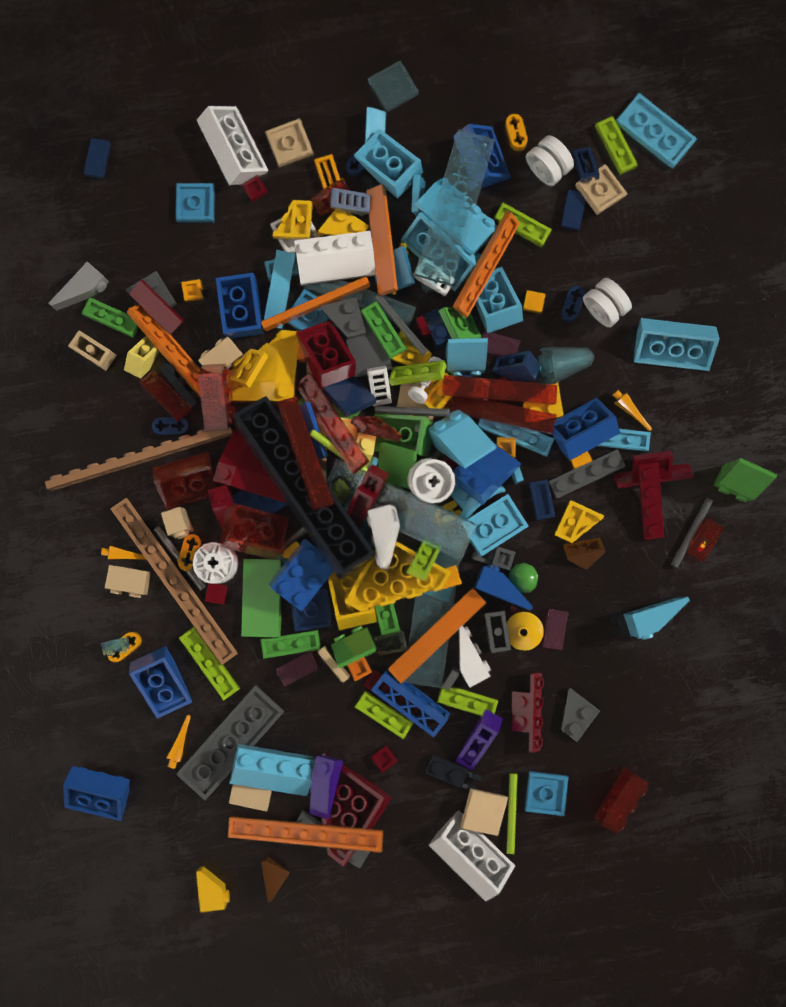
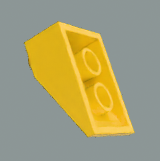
M364 566L342 580H339L334 572L328 577L339 630L377 622L374 607L361 612L345 603Z

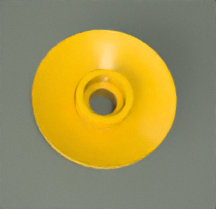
M519 612L512 615L507 621L510 645L518 650H531L541 642L544 633L543 625L534 614ZM526 629L527 635H521L520 630Z

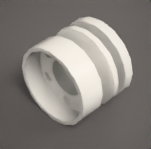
M215 542L207 543L200 547L193 559L194 572L198 578L213 584L225 583L232 579L237 572L239 564L233 549L227 545ZM214 558L219 562L218 565H215V568L213 565H210Z

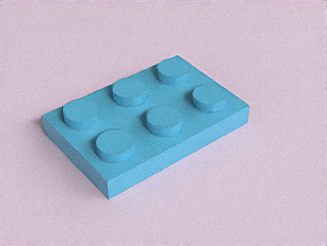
M508 494L459 524L480 557L528 527V524Z

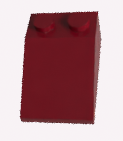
M331 320L296 332L311 373L320 388L355 376L356 360Z

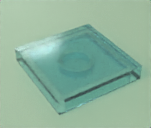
M401 61L368 78L370 85L386 112L419 95L418 89Z

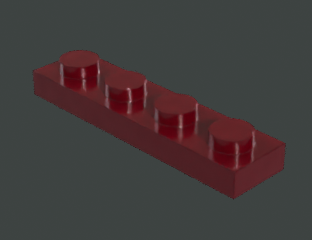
M659 462L638 463L643 538L645 540L664 538Z

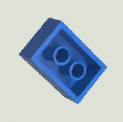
M254 273L216 278L224 336L232 339L264 334L261 324L262 316L257 280Z
M304 538L269 582V586L302 611L332 574L333 570L319 549Z

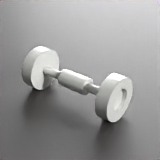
M431 357L427 363L443 360L438 357ZM431 381L421 382L422 386L420 388L411 387L408 392L409 397L416 403H425L428 396L424 388H427Z

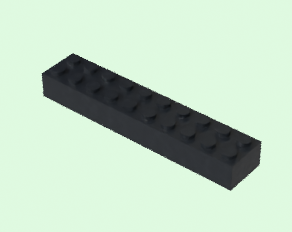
M265 396L234 413V426L338 579L342 580L370 562L375 552L268 397Z

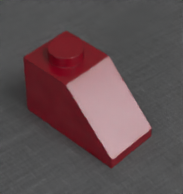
M224 485L208 490L211 505L221 529L241 524L231 487Z

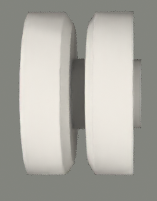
M550 135L545 136L539 142L538 147H533L526 155L527 163L533 173L549 186H554L561 179L562 175L567 174L574 167V161L570 152L558 139Z
M603 278L595 286L596 290L591 289L584 295L583 301L596 320L606 327H612L619 320V316H624L631 310L632 304L629 297L618 284L609 278Z
M432 458L421 459L416 462L409 470L407 477L408 487L412 494L430 503H437L447 499L453 492L455 477L451 467L443 461Z

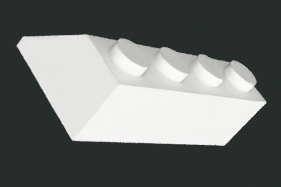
M208 106L197 119V122L228 184L240 185L256 175L259 177L267 173L268 169L237 107Z
M370 231L294 241L301 285L376 275Z
M457 811L437 832L429 846L469 886L487 901L500 893L515 865L481 832L462 829L460 825L463 814Z

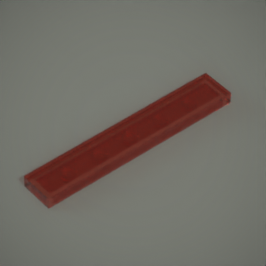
M308 373L295 386L304 400L311 403L317 420L351 472L356 474L370 461L322 388L319 387L313 375Z
M444 375L442 395L555 405L557 385Z
M456 393L442 408L449 409L450 413L460 410L469 417L547 434H553L557 417L556 414Z
M292 397L277 401L313 510L333 505L332 497L297 398Z

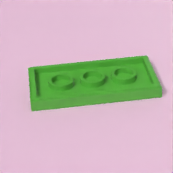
M244 559L241 636L281 637L282 596L271 589L269 582L282 567V560Z

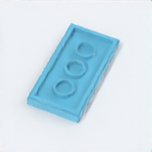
M640 93L616 120L617 125L672 169L697 140L696 137Z

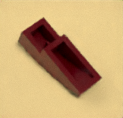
M373 464L367 469L347 509L348 515L359 529L366 520L368 510L372 509L389 476V473Z

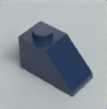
M436 308L421 315L431 332L430 338L436 350L446 346L448 339L452 338L439 313V309Z
M531 351L498 356L493 372L518 383L534 381L539 372L540 364Z

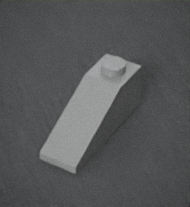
M86 262L49 304L56 310L63 309L103 292L109 281L90 263Z

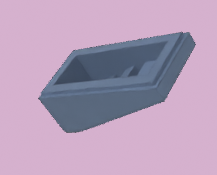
M332 188L330 207L363 216L370 212L371 196L365 193ZM339 195L341 196V204L338 203Z

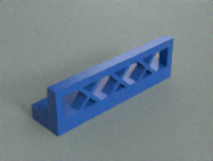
M387 667L371 691L432 737H435L448 720L450 713L407 680L401 684L388 670L389 667ZM382 682H385L390 686L391 692L384 693L378 687ZM402 695L405 697L406 704H398L395 696ZM411 707L421 709L422 716H414L411 713ZM426 719H434L439 724L433 730L427 725Z

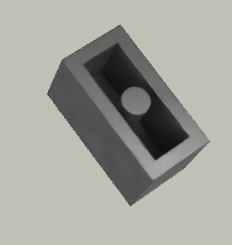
M505 611L483 613L489 652L495 653L511 650Z

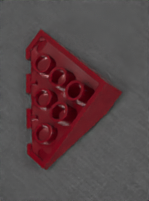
M235 427L219 460L213 481L231 488L287 503Z
M342 764L329 819L322 818L323 825L372 829L392 796ZM327 847L328 855L343 867L356 851Z

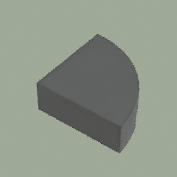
M453 666L442 685L443 688L447 690L451 688L459 676L458 668Z

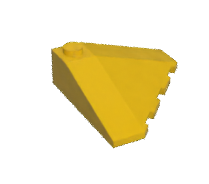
M281 330L276 334V338L258 350L265 352L268 358L250 388L222 380L219 401L254 403L267 396L272 405L294 406L298 373V339L296 336L298 331Z
M396 541L389 569H381L377 565L374 555L373 559L365 565L345 603L364 612L374 606L380 605L382 607L396 603V600L403 598L411 599L432 590L436 592L443 589L452 572L434 563L426 581L408 574L407 571L416 552Z

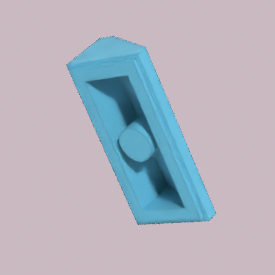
M367 107L365 143L379 129L385 133L386 112Z

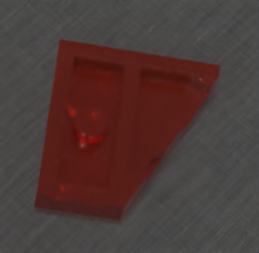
M353 416L350 422L362 434H369L397 442L402 437V434L377 416Z

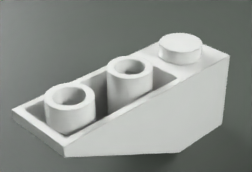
M392 505L368 510L369 516L367 517L368 525L372 528L373 533L371 541L373 546L376 547L377 552L375 555L376 563L381 569L386 570L390 567L400 528L396 507Z
M462 626L458 630L459 670L468 686L472 687L490 677L488 672L491 669L486 660L482 662L479 656L481 651L477 643L472 644L470 640L472 634L468 627Z

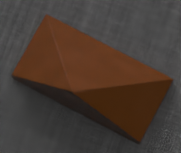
M600 537L563 544L567 560L586 570L605 553Z
M266 856L263 857L262 868L267 900L270 902L290 872Z

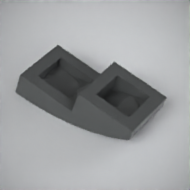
M497 546L480 557L474 548L471 559L510 570L516 552Z

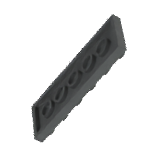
M255 685L179 770L177 775L201 798L206 800L232 771L237 744L254 746L284 713V710Z

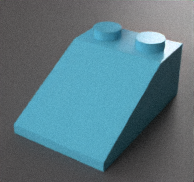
M381 129L354 155L367 171L396 198H399L413 183L414 175H421L423 173L421 160Z
M503 268L495 269L475 303L487 333L523 321L522 305Z
M488 338L448 339L445 352L446 373L450 374L451 377H461L462 374H469L471 377L481 376V373H484L486 368Z
M460 410L451 412L449 417L435 422L434 425L428 428L433 446L463 468H467L496 449L495 444L476 423Z
M675 597L625 613L624 617L630 635L638 639L642 638V640L653 637V633L658 632L690 601L689 597Z

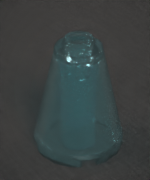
M547 346L540 349L543 352L538 357L542 377L546 376L548 381L545 382L549 385L555 384L591 366L594 361L593 352L585 347Z

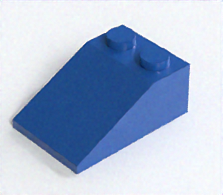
M496 444L495 450L467 468L458 465L453 471L455 484L481 505L521 465L520 462Z
M491 564L481 567L473 587L474 589L523 609L532 610L533 606L508 578L499 572L500 568Z
M166 646L130 663L129 675L156 718H160L192 703L175 660Z

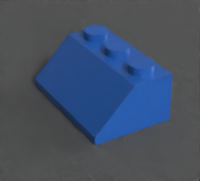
M468 124L453 136L472 187L485 188L511 178L491 126Z
M598 398L547 424L560 450L569 460L620 434L616 416Z
M72 766L63 785L64 807L121 821L129 794V779H125L122 776L108 775L104 772L91 771L84 767Z

